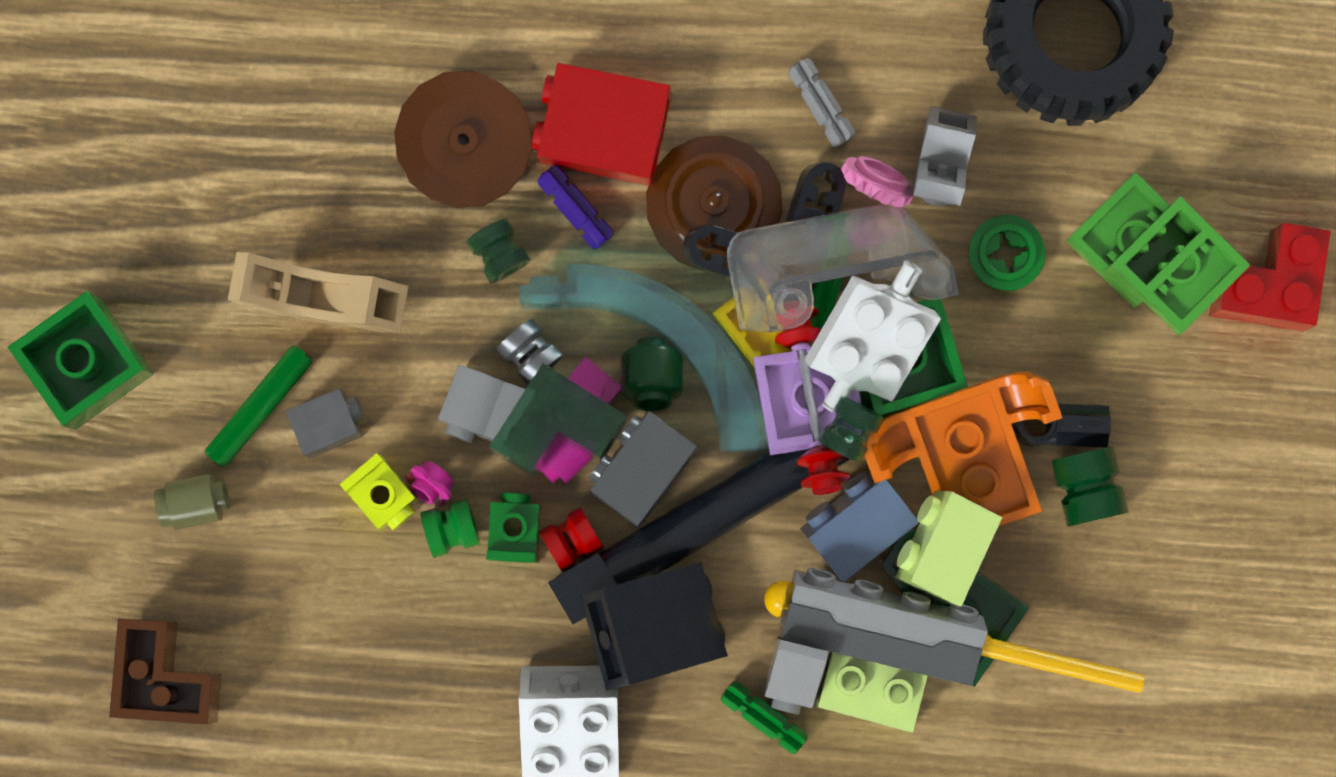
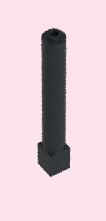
M863 411L866 431L868 435L873 425L871 424L867 415ZM864 440L830 445L844 451L846 457L837 463L838 467L863 452L862 445ZM809 449L770 455L769 452L602 552L593 555L549 581L548 584L571 623L574 625L586 618L580 598L581 595L661 573L804 488L801 486V481L809 476L808 468L798 466L797 460Z

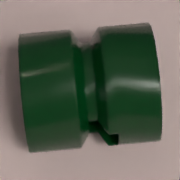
M1113 446L1051 461L1057 487L1067 492V495L1061 500L1067 527L1129 513L1123 486L1113 482V478L1119 473Z

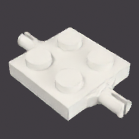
M904 261L891 285L872 284L852 275L805 357V361L810 368L827 374L835 380L831 390L822 402V405L829 411L840 414L853 390L867 391L891 402L895 398L941 320L936 311L914 302L909 296L920 274L923 273V270L917 265Z

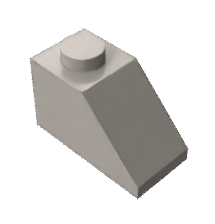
M776 639L763 696L773 699L771 708L798 715L800 714L801 706L813 708L829 651Z

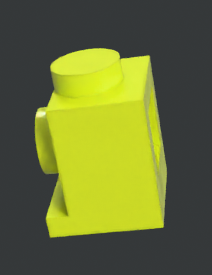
M378 453L339 484L378 530L382 531L389 526L394 531L415 514L411 506L419 499ZM379 486L387 487L390 493L388 501L384 504H376L372 498L373 491Z

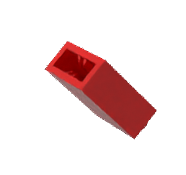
M557 63L555 75H547L545 79L542 103L548 104L545 121L536 122L532 138V149L538 150L537 157L543 165H558L563 169L653 186L672 99L671 87L667 84Z

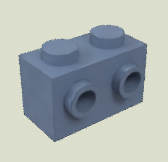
M866 471L853 477L844 486L845 493L830 504L827 501L815 507L806 516L805 520L807 523L800 528L842 582L849 579L920 523L887 480L875 484L871 473L868 474Z

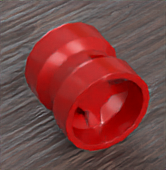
M581 507L569 513L566 521L560 525L550 524L538 531L562 573L575 566L577 558L582 555H594L604 549ZM564 532H567L576 547L573 551L563 535Z

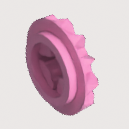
M867 156L849 157L841 169L847 183L855 186L857 191L868 195L870 199H876L884 205L890 204L896 208L909 205L914 197V190L909 186L908 179L896 169L879 160Z

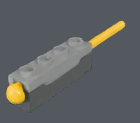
M809 568L807 572L794 570L791 582L787 580L776 581L765 592V606L773 616L779 618L782 609H784L780 621L781 640L969 686L973 684L981 656L1141 693L1144 686L1145 675L992 639L987 635L988 630L984 617L978 615L979 612L976 609L962 604V607L950 604V607L932 604L928 597L919 593L907 591L903 592L902 596L883 592V588L876 583L856 580L854 584L835 580L836 577L832 573L816 568Z

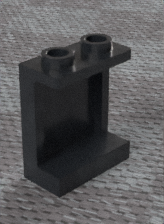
M702 562L610 586L580 596L606 691L728 656L725 648V632L716 616L711 598L712 586L709 578L704 573Z

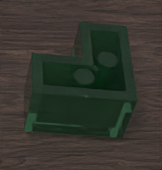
M542 363L489 447L494 454L532 478H535L560 438L600 462L608 454L627 424V416Z

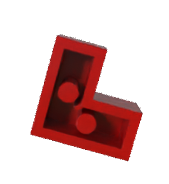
M1282 223L1272 229L1269 235L1265 268L1249 266L1211 304L1209 316L1300 332L1317 326L1331 231Z

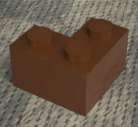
M118 618L109 717L194 724L218 722L222 674L174 670L178 622Z

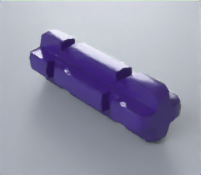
M554 165L539 177L538 185L548 197L552 194L556 199L553 203L577 231L582 229L585 232L582 237L592 249L596 250L605 245L614 235L613 229L604 218L597 219L598 211L575 184L570 186L567 183L570 178L560 166Z

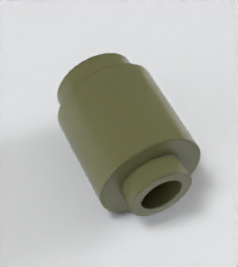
M212 473L167 482L165 488L157 489L154 492L156 513L163 528L173 526L175 530L220 521L223 519V510L230 508L225 482H217Z

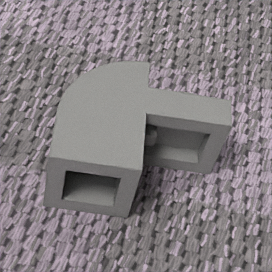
M930 106L912 182L913 196L921 197L925 202L935 206H947L949 204L961 206L966 186L967 166L976 136L977 116Z

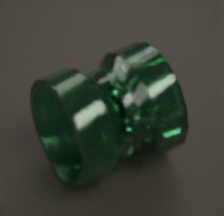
M507 218L486 226L466 241L474 256L483 257L484 266L482 271L490 284L509 277L531 261L525 249L511 241L514 230Z
M841 395L834 408L836 416L832 424L824 426L818 441L835 452L861 463L868 451L866 442L871 434L878 432L884 417L868 407ZM843 421L846 422V423H848L849 425H851V426H853V427H855V428L861 430L862 432H859V431H857L856 429H854V428H852V427H850V426L844 424Z

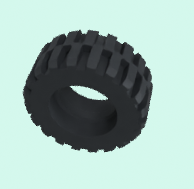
M991 0L985 15L987 23L983 30V45L988 46L989 49L986 57L989 70L997 71L1000 77L997 85L1005 95L1011 91L1019 99L1016 106L1026 113L1030 108L1041 112L1040 120L1054 123L1058 118L1065 119L1067 126H1082L1086 120H1093L1095 123L1109 119L1118 111L1123 112L1149 88L1156 76L1162 71L1168 59L1165 55L1166 51L1173 41L1174 30L1168 28V22L1174 16L1171 2H1163V0H1101L1112 11L1119 25L1121 35L1119 49L1115 57L1099 70L1089 72L1073 71L1053 62L1043 52L1036 40L1033 22L1036 11L1044 0Z

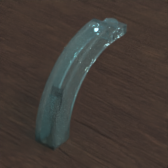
M567 264V283H559L558 276H535L530 278V285H519L520 306L522 310L557 308L604 310L626 316L659 333L687 359L703 383L713 406L717 422L720 453L768 451L769 447L760 397L748 368L725 333L707 314L687 298L667 286L642 275L618 268L593 264Z

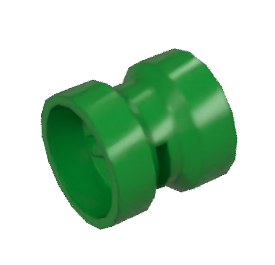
M468 499L452 503L450 509L440 512L433 508L420 512L424 533L433 558L447 555L452 547L461 545L467 549L480 545L478 530Z

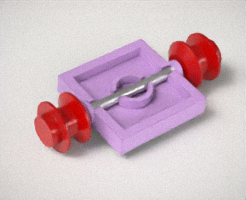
M790 301L779 306V312L772 315L771 322L781 325L783 332L775 337V343L791 349V351L753 358L770 455L809 449L797 460L798 466L808 468L809 476L801 481V486L812 488V492L815 495H825L841 490V483L850 478L849 473L839 471L837 465L839 461L846 457L845 452L830 445L865 440L867 431L859 391H852L840 414H836L834 411L831 412L822 405L835 380L827 374L810 368L805 361V357L811 349L810 345L815 342L821 331V328L811 326V320L818 316L819 310L816 307L808 306L806 301Z

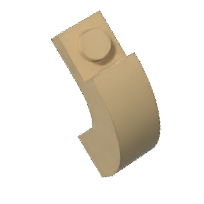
M236 252L228 300L253 306V309L312 322L370 331L400 333L409 286L375 276L320 271L252 253Z

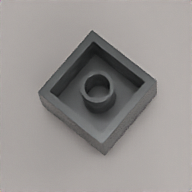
M650 411L643 420L637 415L631 419L618 438L620 439L619 442L623 444L621 450L614 459L606 454L589 476L590 481L595 483L590 490L591 493L638 529L689 463L697 449L695 444Z

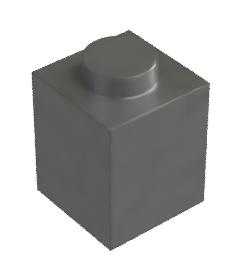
M340 388L286 410L302 453L308 458L315 457L363 437L359 425L365 423L366 419L356 396L347 398L346 393Z

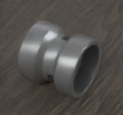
M533 319L518 327L496 349L505 361H511L518 367V376L527 386L532 385L544 376L564 356L554 344H547L541 337L542 330Z

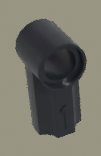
M1058 404L1063 418L1047 423L1046 431L1042 436L1030 435L1024 428L1023 421L1011 424L1017 441L1022 445L1030 447L1049 445L1106 448L1108 447L1111 431V416L1109 406Z

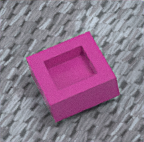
M585 357L555 395L593 425L620 393L621 385Z

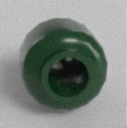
M640 338L637 340V345L625 350L621 356V393L627 400L633 402L634 408L638 410L661 411L669 408L672 405V401L678 399L683 392L682 355L676 348L666 345L663 338Z

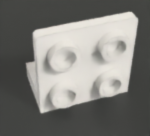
M600 666L521 667L519 717L522 777H619L618 688L606 691Z

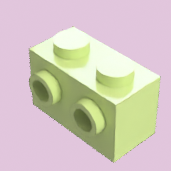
M935 490L933 496L930 495L926 498L918 512L917 521L920 522V525L913 540L907 541L898 555L897 566L900 568L895 579L943 603L962 607L1002 517L954 492Z
M829 652L815 706L913 733L928 676Z

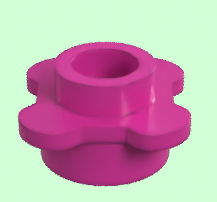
M424 461L420 467L413 466L411 469L412 473H408L406 476L411 492L420 501L428 505L434 503L437 506L443 507L446 500L451 497L450 490L454 486L453 479L444 469L430 461Z

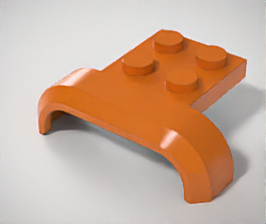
M1014 372L986 380L885 417L872 426L863 442L862 450L875 484L892 478L893 472L898 466L919 456L932 494H934L935 490L954 492L1001 516L1002 519L999 526L1042 512L1011 424L1029 419H1038L1043 424H1047L1063 417L1049 380L1031 372Z

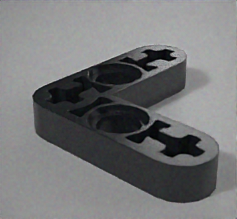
M826 162L811 164L802 171L778 246L718 226L700 225L693 227L687 232L683 240L682 249L685 258L690 264L698 268L777 294L791 297L808 295L814 290L818 282L845 193L846 180L843 172L836 165ZM825 172V181L832 184L831 190L829 192H821L817 203L818 206H826L825 213L819 209L804 208L805 201L816 202L819 188L813 185L812 181L814 177L823 176ZM805 216H811L819 225L817 239L809 244L801 241L797 234V225ZM710 234V243L715 246L730 248V239L735 243L728 252L727 257L718 254H707L702 259V250L696 247L697 240L706 239ZM749 247L757 249L762 257V266L758 272L752 275L744 273L739 265V257L742 251ZM774 254L778 255V258H777L776 261H775V256H774ZM727 259V268H724L723 263ZM798 263V272L804 275V280L802 283H794L792 288H790L791 279L779 274H771L774 265L782 268H795Z

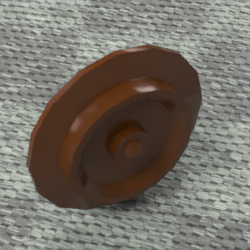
M471 70L443 72L420 84L402 105L394 130L396 157L409 183L428 199L454 208L485 206L506 195L525 173L532 150L530 120L518 97L497 79Z
M727 136L696 137L673 148L657 165L653 186H648L646 192L647 221L658 244L678 262L702 271L707 270L690 264L685 258L682 249L683 240L687 232L693 227L714 225L770 243L774 238L782 215L781 185L770 163L749 144ZM709 234L706 239H698L696 247L702 250V259L707 254H718L727 257L735 242L730 239V248H721L710 243L711 235ZM753 247L746 248L739 257V265L755 259L760 254L759 251ZM727 259L723 263L724 268H727Z

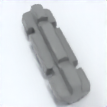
M809 58L803 59L789 69V76L796 88L801 87L803 90L801 96L818 124L825 126L826 130L824 133L831 145L834 147L841 146L854 137L855 130L847 117L842 118V109L825 81L817 78L819 72L812 60Z

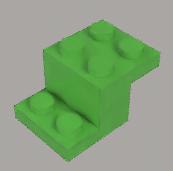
M1136 172L1066 240L1133 308L1144 302L1178 336L1250 266L1181 196L1169 205Z

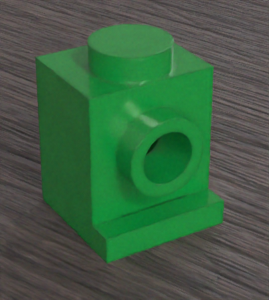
M502 493L501 502H491L486 560L537 564L541 506L539 504H530L531 495ZM511 518L519 519L523 526L521 533L515 537L508 536L504 530L506 521Z

